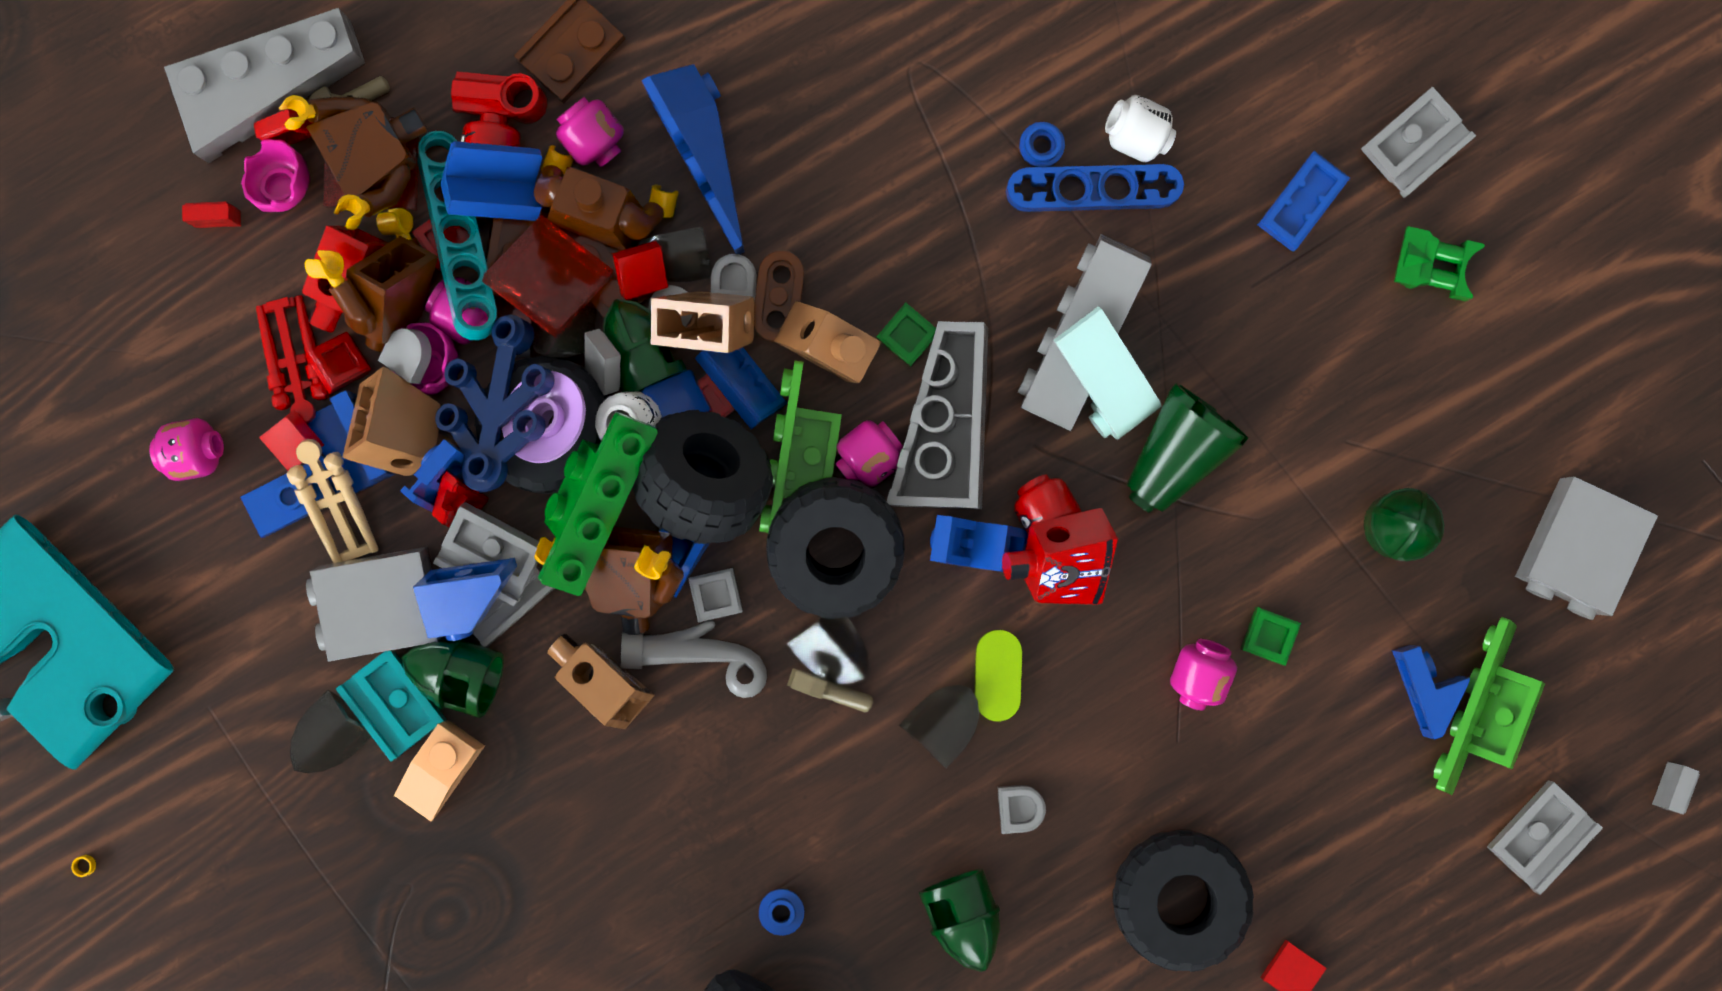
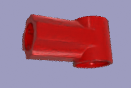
M457 71L452 81V110L455 113L472 115L493 113L528 124L540 120L547 109V97L543 90L530 76L522 73L499 76ZM522 90H531L533 92L531 102L523 108L514 107L513 101L515 96Z

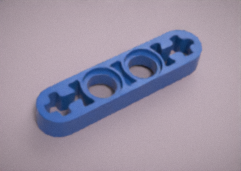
M1165 164L1027 167L1019 169L1012 174L1007 183L1006 196L1014 208L1025 212L1160 209L1171 206L1179 199L1183 192L1184 181L1176 168ZM1115 175L1125 178L1130 187L1128 196L1120 200L1109 197L1104 188L1106 179ZM1136 175H1143L1141 184H1153L1158 180L1159 175L1165 176L1166 183L1173 184L1174 189L1169 190L1165 198H1161L1159 191L1156 189H1144L1142 192L1143 199H1136L1139 187ZM1070 176L1080 179L1085 188L1083 197L1075 201L1065 199L1059 190L1061 180ZM1045 177L1054 178L1051 186L1053 202L1045 201L1047 192L1033 193L1031 201H1023L1022 193H1015L1014 187H1019L1024 178L1030 179L1031 186L1045 187L1047 184Z

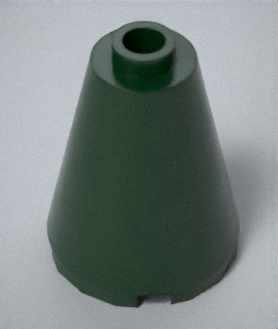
M1176 383L1167 395L1127 482L1128 487L1132 490L1128 497L1148 513H1151L1154 508L1163 512L1242 448L1249 437L1229 419L1226 421L1206 401L1184 386H1179Z

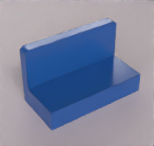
M452 142L440 183L447 214L538 221L542 207L534 197V188L542 161L541 151L535 148Z
M345 390L329 398L332 404L317 411L313 421L308 423L311 430L324 443V446L321 447L324 457L332 452H339L343 456L357 395L353 392ZM343 458L344 464L342 467L350 473L354 482L352 487L355 494L396 475L389 471Z

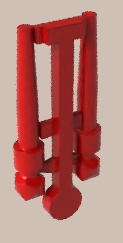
M299 295L266 302V304L256 306L269 373L267 382L269 390L274 393L271 399L273 407L280 411L291 407L290 412L295 410L305 423L308 424L315 418L316 409L311 402L306 400L304 390L310 388L311 396L318 401L329 398L330 394L305 357L307 351L316 347L311 325L308 322L309 318L303 297ZM295 306L305 354L299 355L295 353L286 314L287 308ZM275 312L285 358L279 360L266 315ZM307 363L305 370L308 381L301 380L298 365ZM288 368L291 382L288 386L285 374L281 373V369ZM286 393H293L295 402L292 406L290 396Z

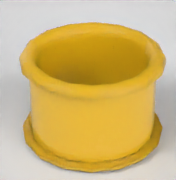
M90 855L77 857L72 862V872L78 877L92 874L96 869L94 858ZM80 859L88 861L90 868L87 873L79 870L78 862Z

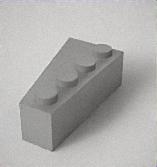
M339 8L165 66L164 68L192 152L207 163H211L222 156L221 152L238 141L242 143L255 134L254 122L284 111L279 110V107L287 97L298 95L305 99L314 91L324 86H331L365 64L351 21Z
M1103 234L1100 235L1095 246L1088 243L1077 266V269L1083 271L1076 288L1068 285L1057 308V311L1064 313L1057 329L1048 327L1037 352L1044 355L1037 371L1031 368L1027 370L1017 392L1025 396L1021 405L1022 409L1069 431L1072 430L1089 394L1059 350L1054 339L1097 307L1103 310L1118 334L1152 265L1150 256Z
M938 321L922 376L917 401L911 414L903 449H901L896 466L895 478L886 501L890 506L982 509L988 327L984 322Z

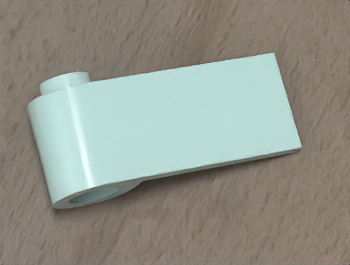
M1100 307L1095 308L1054 339L1059 350L1093 400L1090 405L1094 413L1089 416V419L1104 438L1111 434L1115 439H1120L1162 407L1157 395Z

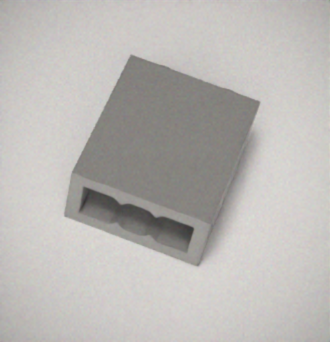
M1560 478L1515 577L1528 582L1526 590L1547 600H1552L1554 595L1570 602L1567 607L1569 611L1587 619L1593 620L1595 615L1613 616L1658 515L1579 478Z
M427 546L320 565L310 571L311 578L306 581L307 596L311 606L317 605L320 623L315 626L316 640L321 651L326 650L328 662L438 642L442 638L427 637L413 586L432 570Z

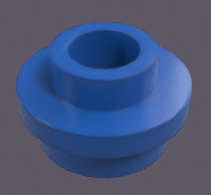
M1037 122L1024 130L1020 138L1019 149L1023 159L1028 164L1034 167H1050L1057 163L1063 155L1065 140L1062 132L1055 125L1048 122ZM1043 138L1049 142L1050 150L1046 153H1039L1034 149L1033 142Z
M776 889L769 892L762 899L759 906V919L762 926L774 935L784 936L795 932L804 919L805 910L802 900L796 893L788 889ZM778 905H785L790 910V916L784 921L777 920L773 916V909Z

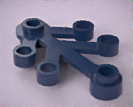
M512 314L500 317L492 327L493 341L498 348L488 396L477 380L476 368L471 363L462 359H454L445 368L444 377L446 382L462 391L482 424L479 442L467 425L468 415L463 408L447 403L438 409L435 416L437 427L451 433L465 456L462 466V477L465 484L470 489L478 492H488L500 487L507 477V461L527 443L538 440L544 434L546 427L545 420L541 415L523 409L538 396L546 395L553 388L554 375L549 369L538 364L528 366L522 374V385L508 396L515 357L526 352L534 340L532 325L528 321ZM464 368L463 376L458 380V373ZM539 374H541V381L537 386H535V379ZM455 413L454 421L449 425V418ZM514 418L513 432L499 442L501 429ZM532 419V427L528 432H526V425L528 421Z

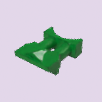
M1407 226L1394 282L1402 284L1405 288L1409 289L1425 285L1451 290L1449 298L1461 301L1472 299L1473 294L1465 280V270L1470 258L1477 251L1484 248L1485 245L1470 240L1461 243V246L1444 243L1434 237L1430 231ZM1434 259L1457 264L1455 273L1433 268Z

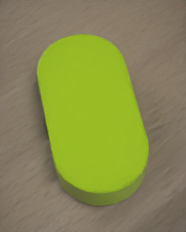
M992 630L984 634L976 646L974 700L978 711L985 718L992 721H1004L1011 718L1018 711L1021 703L1022 648L1018 639L1010 632Z

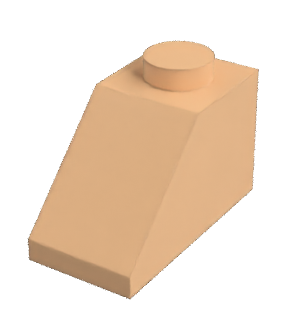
M449 720L438 723L411 761L394 796L428 820L433 821L485 745Z

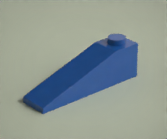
M694 64L646 77L641 81L649 99L735 254L744 253L745 250L717 105L714 101L721 97L713 79L708 72L700 76Z

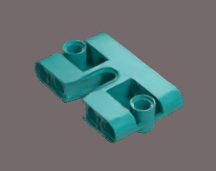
M15 514L0 528V664L26 649L44 630L49 632L53 643L50 651L30 670L6 710L54 758L64 766L76 770L121 724L127 723L134 717L137 708L174 671V667L32 523L22 516ZM108 694L114 697L118 706L117 713L113 718L106 715L102 706L103 700Z

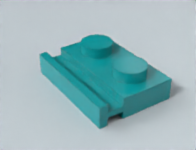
M394 650L381 653L349 680L336 688L337 692L390 762L396 760L401 754L431 733L438 723L447 720L435 703L425 698L405 675L402 660Z

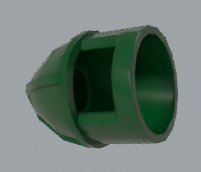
M616 299L612 302L604 317L602 331L621 355L620 388L622 392H641L646 387L687 371L682 359L677 361L674 359L669 346L651 345L650 309L634 301Z
M1413 488L1393 490L1374 500L1366 511L1363 524L1366 539L1371 547L1384 557L1400 561L1422 559L1433 552L1442 540L1445 526L1442 511L1436 501L1426 492Z
M443 638L438 640V642L414 646L402 656V664L405 675L418 688L421 694L434 702L438 708H449L481 718L487 713L496 696L502 677L504 659L501 652L467 642L465 638L456 641H448Z
M976 869L956 875L921 890L919 894L933 927L930 930L932 936H935L942 948L964 967L979 972L986 971L996 951L1000 933L998 913L1000 908L995 904L983 869Z

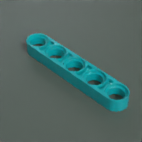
M432 131L424 135L419 142L418 166L453 325L462 337L469 340H481L491 334L497 317V308L476 216L447 214L445 202L440 201L436 197L434 192L441 186L440 183L446 161L442 163L434 162L427 157L425 152L432 146H442L449 150L450 144L457 140L447 132ZM450 226H461L468 231L470 237L463 243H452L445 238L443 232ZM468 266L477 272L479 279L473 284L465 285L456 281L452 273L458 267ZM471 307L480 308L487 314L488 321L481 326H471L463 320L462 313Z

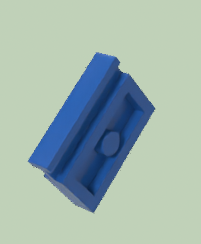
M444 439L439 445L434 446L424 455L421 467L414 474L418 478L416 483L411 488L404 486L400 491L413 503L432 512L443 474L448 471L463 480L462 466L465 460L464 454L460 448Z

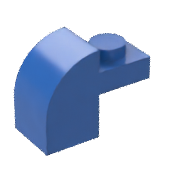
M937 515L935 528L930 538L932 548L930 561L1003 572V554L1005 552L1025 550L1028 534L1022 528Z

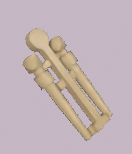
M313 439L303 440L296 449V455L301 462L309 464L313 474L306 479L307 473L304 467L297 465L289 469L287 477L290 483L296 486L297 489L294 492L300 504H304L333 563L348 561L377 552L379 548L352 487L354 482L349 471L344 470L342 467L344 460L339 452L327 454L324 459L327 470H324L319 460L322 454L321 445ZM330 476H332L331 479L334 483L336 490H340L341 492L335 494L331 486V483L328 479ZM311 483L318 484L324 498L315 500L317 495ZM340 502H346L366 543L358 544ZM329 507L348 550L340 554L321 513L323 508Z

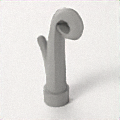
M707 620L691 628L666 634L644 635L642 633L629 635L622 632L621 669H642V666L660 664L730 662L726 672V685L730 692L742 698L753 697L760 693L767 680V671L762 659L751 649L735 643L700 638L714 629L715 622L713 620ZM744 665L753 673V681L749 684H741L736 677L737 672Z

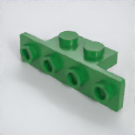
M615 413L600 445L582 439L578 450L570 454L565 464V478L558 493L551 495L545 508L546 519L544 522L556 539L538 576L543 585L576 596H580L583 593L636 481L643 455L652 447L651 445L658 434L654 426L624 414Z

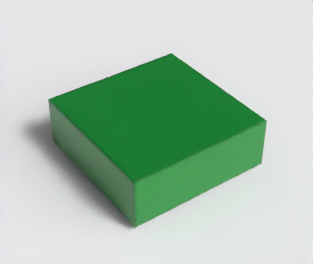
M905 302L876 336V339L911 367L932 343L936 327Z
M1256 607L1240 650L1286 666L1301 623Z

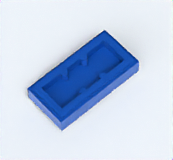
M1313 151L1257 226L1294 252L1349 181L1350 177Z
M743 347L730 353L702 350L695 357L696 361L750 429L755 428L779 412L787 404Z
M320 456L319 460L324 470H327L324 464L325 457ZM304 464L302 466L307 473V479L313 473L309 464ZM287 473L240 497L260 538H265L309 516L304 504L299 503L294 492L297 488L290 483ZM330 476L328 479L331 483V486L335 494L341 492L340 490H336L334 483L331 479L332 476ZM311 483L317 495L315 500L324 498L318 484Z

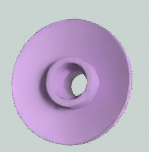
M551 371L554 375V385L551 391L546 395L538 396L523 409L541 415L546 424L544 434L538 440L530 441L515 454L528 462L547 463L563 456L575 444L584 426L586 408L580 388L571 378L556 371ZM539 374L536 377L534 382L535 386H537L540 383L542 378L541 374ZM522 381L514 388L511 394L522 385ZM554 415L553 421L549 425V420ZM514 418L502 428L504 438L513 432ZM532 419L529 420L526 425V432H528L532 427Z

